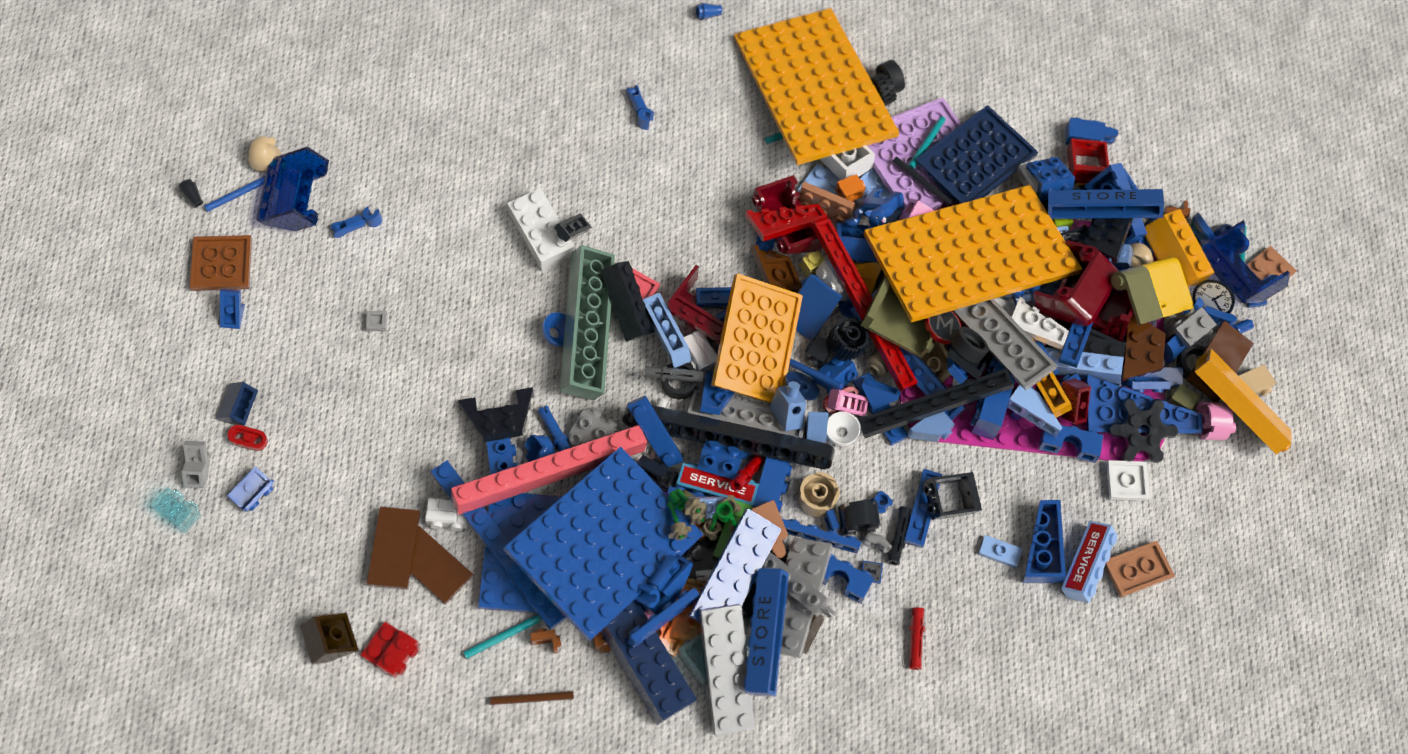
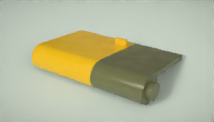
M1175 257L1117 271L1111 277V283L1115 289H1127L1138 325L1194 308L1181 264Z

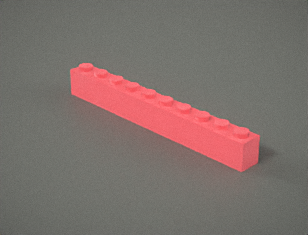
M638 425L451 488V498L457 514L460 515L595 469L620 447L629 456L645 451L647 441L642 429Z

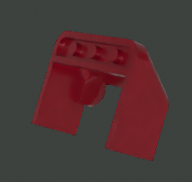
M1067 240L1065 244L1070 248L1080 266H1084L1086 269L1074 288L1060 287L1053 296L1035 291L1036 308L1040 310L1039 313L1044 316L1081 326H1088L1094 322L1114 288L1111 283V277L1118 269L1096 247Z
M695 265L669 300L668 309L673 316L720 344L724 322L696 305V298L689 293L698 280L699 266Z

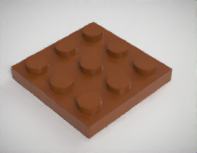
M251 235L193 237L190 277L191 291L249 289L252 253Z

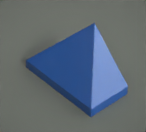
M865 377L862 388L873 410L898 400L901 393L898 388Z

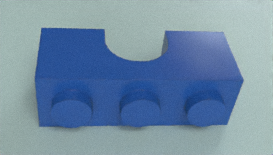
M1061 425V431L1057 437H1054L1043 429L1041 430L1039 450L1057 454L1062 448L1063 442H1070L1077 449L1076 459L1095 463L1101 455L1104 435L1098 434L1096 431H1084L1076 426L1067 427Z
M831 553L823 584L826 585L832 576L838 575L843 577L847 582L844 595L862 604L874 577L865 570L854 568L848 561L836 559L835 555Z

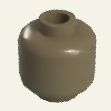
M875 349L866 359V369L872 376L882 377L889 370L879 351Z

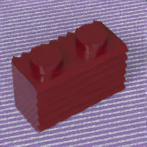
M1077 378L1063 381L1061 387L1071 403L1072 410L1059 417L1074 425L1086 422L1091 385L1085 384L1083 381L1077 380Z

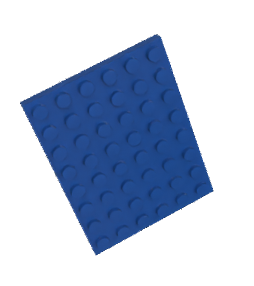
M620 447L506 545L503 550L588 641H591L643 592L638 588L640 585H650L648 581L660 567L666 556L674 555L676 557L678 554L682 555L704 534L695 525L690 524L692 521L681 510L675 509L678 521L686 523V526H690L692 531L688 532L687 537L682 540L670 539L668 537L671 533L670 527L675 524L671 511L667 506V503L670 502L668 496L629 454Z

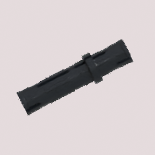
M900 506L898 509L893 539L890 540L892 548L887 563L895 566L900 565L902 550L905 549L906 545L904 540L911 509L906 506Z

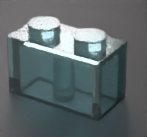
M166 487L154 500L151 507L186 534L202 516L198 511L200 507L191 500L189 502L183 499L185 496L177 489L172 491Z

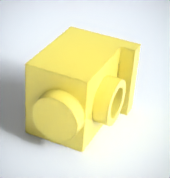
M819 251L810 252L803 257L799 267L808 278L811 274L816 275L815 271L825 260Z

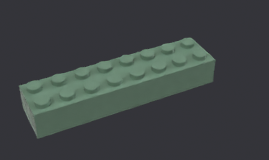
M580 245L571 253L559 392L595 400L605 393L611 298L601 270L614 264L615 255L584 245Z

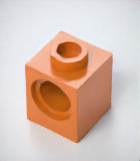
M855 174L838 181L835 192L838 196L853 202L863 197L865 184Z

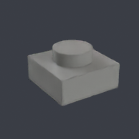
M367 311V331H386L387 311Z

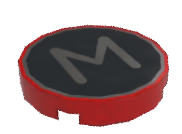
M953 311L925 318L926 330L932 334L930 336L933 340L941 344H950V339L961 327V323Z

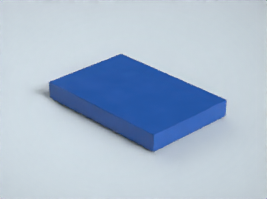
M811 274L798 293L803 296L796 331L813 342L842 298V295Z

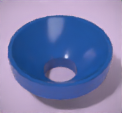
M1200 213L1194 214L1190 228L1200 241L1206 242L1216 240V236Z
M554 312L549 314L541 326L545 340L556 347H562L564 343L566 315L563 313ZM551 328L558 331L557 338L551 336Z

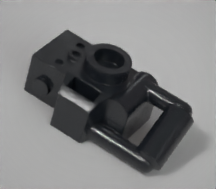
M642 455L637 463L657 485L669 490L670 486L673 487L679 477L677 471L664 465L663 461L656 457L650 459ZM666 472H668L671 475L668 478L667 482L664 483L662 479L664 478Z

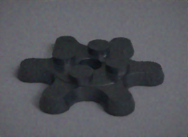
M1124 399L1121 407L1125 412V420L1121 423H1111L1107 426L1109 436L1121 437L1125 441V448L1121 452L1122 460L1131 462L1135 459L1137 453L1143 451L1149 455L1152 462H1161L1164 458V454L1160 449L1161 440L1164 438H1175L1178 435L1176 425L1164 424L1161 421L1160 414L1164 409L1163 401L1161 399H1153L1149 407L1142 410L1137 407L1133 399ZM1142 425H1145L1149 430L1145 436L1139 433V428Z

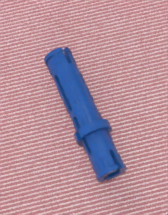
M544 406L545 410L543 407L539 408L537 413L549 431L554 446L559 451L571 448L567 441L568 437L561 431L549 407Z

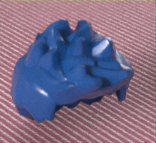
M533 434L525 441L524 446L527 449L525 458L527 462L555 453L549 436Z

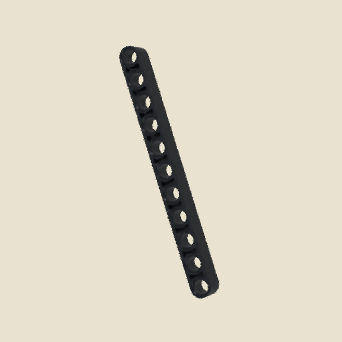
M626 405L622 417L623 423L629 427L638 426L639 424ZM652 405L670 436L705 443L706 440L717 441L721 445L733 446L746 453L818 469H829L832 466L834 448L830 444Z

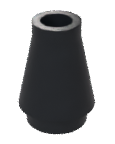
M187 179L179 184V192L192 204L193 208L203 204L196 182Z

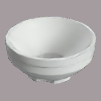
M837 412L828 418L827 437L833 444L849 446L858 439L861 426L854 415L848 412ZM844 428L847 431V435L839 437L836 434V430Z

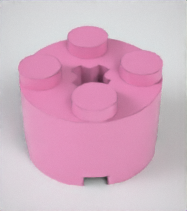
M1200 402L1195 410H1199L1198 413L1202 414L1203 433L1196 435L1200 436L1201 440L1224 441L1229 438L1231 433L1235 432L1236 424L1233 422V410L1225 402Z

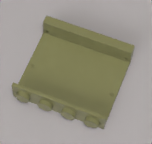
M884 275L861 326L922 358L926 352L929 354L934 346V343H932L933 338L930 336L932 334L925 328V319L915 322L909 320L886 275Z

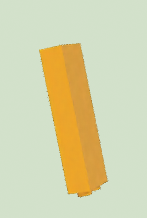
M1209 349L1196 360L1195 373L1276 455L1279 452L1287 451L1291 447V429L1212 349Z

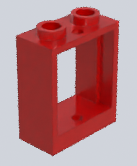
M1071 139L1067 149L1068 168L1075 176L1074 182L1088 183L1109 166L1107 142ZM1076 155L1098 157L1099 166L1076 164Z

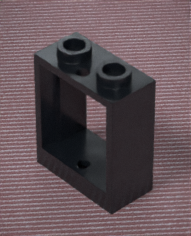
M973 472L932 477L923 482L924 494L928 501V512L932 520L971 515L982 511ZM958 482L964 509L943 512L937 485Z

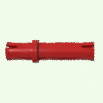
M754 455L744 468L737 472V476L730 483L731 488L734 491H737V489L740 491L745 484H748L752 476L764 464L765 457Z
M921 607L911 608L908 668L912 670L922 669L925 609Z

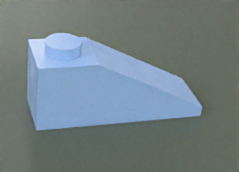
M1019 384L1009 399L1007 408L1052 436L1057 437L1062 426L1039 392L1033 386L1025 391Z

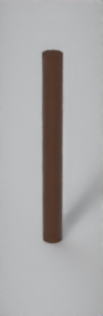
M574 691L490 697V705L574 699Z

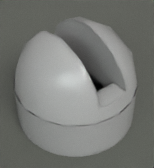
M791 478L787 493L797 495L801 486L800 481Z

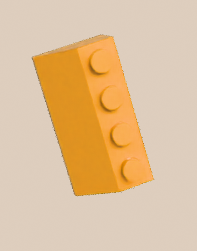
M1180 209L1165 214L1163 218H1158L1145 226L1147 232L1145 238L1153 250L1157 261L1169 257L1177 258L1181 264L1188 288L1208 280L1212 276L1214 270Z

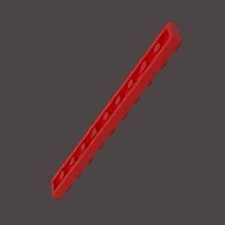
M827 219L817 222L812 228L863 321L873 298L831 220ZM868 330L899 391L915 386L918 382L899 346Z

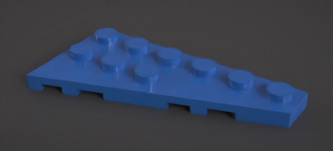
M1087 374L1085 375L1086 384L1091 385L1086 431L1092 430L1097 433H1107V426L1109 424L1123 422L1125 420V412L1121 407V403L1126 398L1133 399L1137 407L1142 410L1148 408L1150 402L1155 398ZM1163 401L1164 409L1160 414L1162 423L1176 425L1178 434L1203 433L1202 414ZM1145 425L1139 428V433H1147L1149 431Z

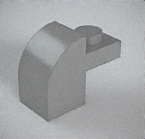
M185 441L183 448L186 462L182 469L184 487L204 488L210 466V453H207L206 442Z

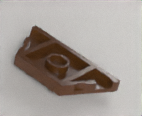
M753 245L750 250L763 281L798 294L802 284L790 257L778 254L772 250L766 252L760 250L758 245Z
M1133 314L1126 330V347L1121 381H1126L1136 376L1141 377L1147 373L1159 372L1163 369L1166 334L1149 322L1138 325L1135 314Z

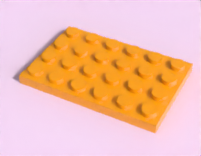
M738 273L734 274L711 386L771 404L776 389L785 386V376L788 373L803 295Z

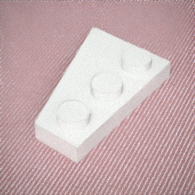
M1020 297L1012 315L1013 320L1031 338L1062 350L1069 331L1053 319L1044 317L1039 313V309L1030 307L1025 303V299Z

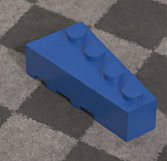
M1122 163L1110 164L1085 185L1087 190L1131 189ZM1133 218L1124 244L1135 243L1147 234L1142 218Z
M1040 500L1023 583H1063L1066 578L1061 500Z

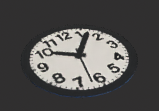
M1205 280L1200 282L1193 290L1192 299L1194 305L1198 297H1200L1204 301V307L1208 305L1222 312H1232L1235 305V297L1231 289L1223 282Z

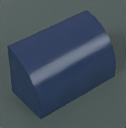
M245 382L229 383L216 419L225 423L244 426L258 390Z

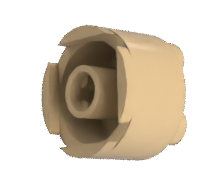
M823 472L807 476L802 481L798 493L799 507L810 516L825 517L827 511L834 510L840 495L836 480L831 475Z

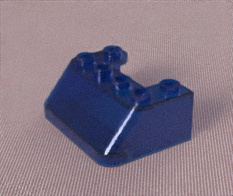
M308 146L274 157L267 166L256 216L257 221L266 226L290 231H299L316 226L318 213L313 209L307 210L313 180L320 179L327 174L329 160Z
M1242 220L1204 244L1201 248L1216 277L1231 289L1238 302L1261 303L1288 287L1290 273L1287 270L1281 275H1270L1262 281L1259 280L1239 256L1246 252L1250 245L1249 239L1244 235L1245 221Z

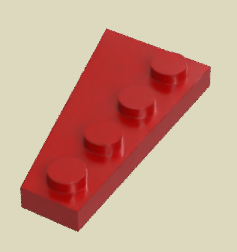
M819 204L796 206L795 209L779 207V210L769 211V209H761V212L747 210L745 213V217L762 241L811 227L815 223L827 220L828 218Z

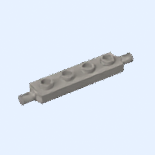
M769 552L762 568H781L789 573L787 592L816 616L824 613L832 620L834 617L829 612L836 616V612L828 607L830 600Z

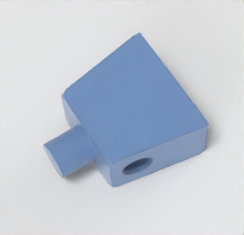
M794 381L789 382L788 386L778 387L770 405V409L785 431L802 429L804 423L806 400L799 391V383Z

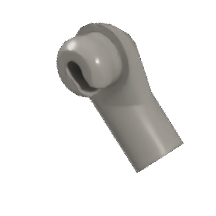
M866 533L862 539V543L865 546L870 547L872 543L877 544L884 553H887L892 548L890 543L880 534Z

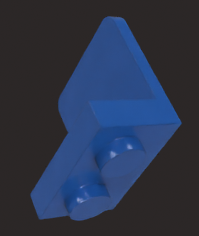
M1051 157L1026 164V169L1038 182L1036 195L1040 201L1048 200V190H1073L1075 176L1059 158Z

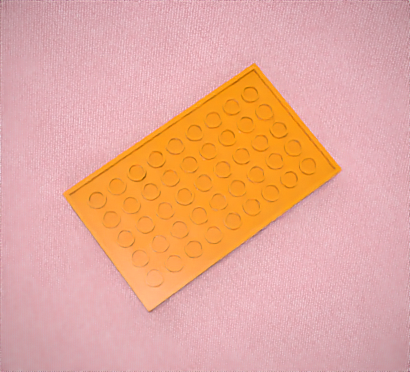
M832 8L734 34L735 42L797 165L899 137L898 128Z
M1031 185L866 229L863 234L911 322L1074 276L1082 271L1080 264L1070 248L1065 244L1064 238Z

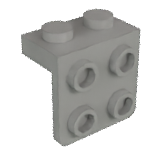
M1203 307L1196 311L1193 308L1187 314L1177 319L1176 323L1164 330L1166 334L1165 339L1176 334L1188 348L1217 324Z
M595 407L583 409L567 435V441L571 447H575L620 432L622 428L617 426L618 423L615 420L604 417L599 409Z

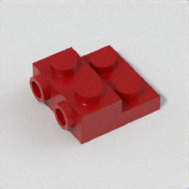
M385 621L362 652L361 657L395 679L398 675L401 676L405 672L407 661L410 657L414 658L417 655L420 644L407 633L398 630Z

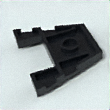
M533 387L516 390L518 404L487 408L480 411L477 410L475 397L458 400L460 410H463L465 417L470 420L482 441L490 442L523 436L534 391Z

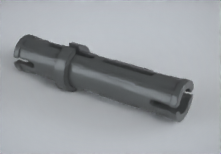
M645 365L644 378L702 383L703 371L667 368L664 365L663 367ZM655 372L672 373V375H670V374H659V373H655ZM676 374H685V375H692V376H681V375H676Z

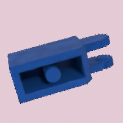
M1070 118L1066 125L1065 145H1069L1071 139L1107 142V144H1113L1118 136V131L1116 128L1106 127L1105 122Z

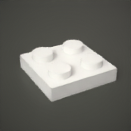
M1108 460L1106 466L1109 500L1148 501L1150 499L1147 462Z

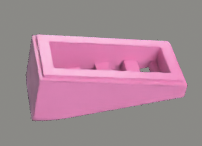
M831 389L827 407L865 417L869 400L864 396ZM860 400L859 409H858V411H857L856 409H857L858 401Z

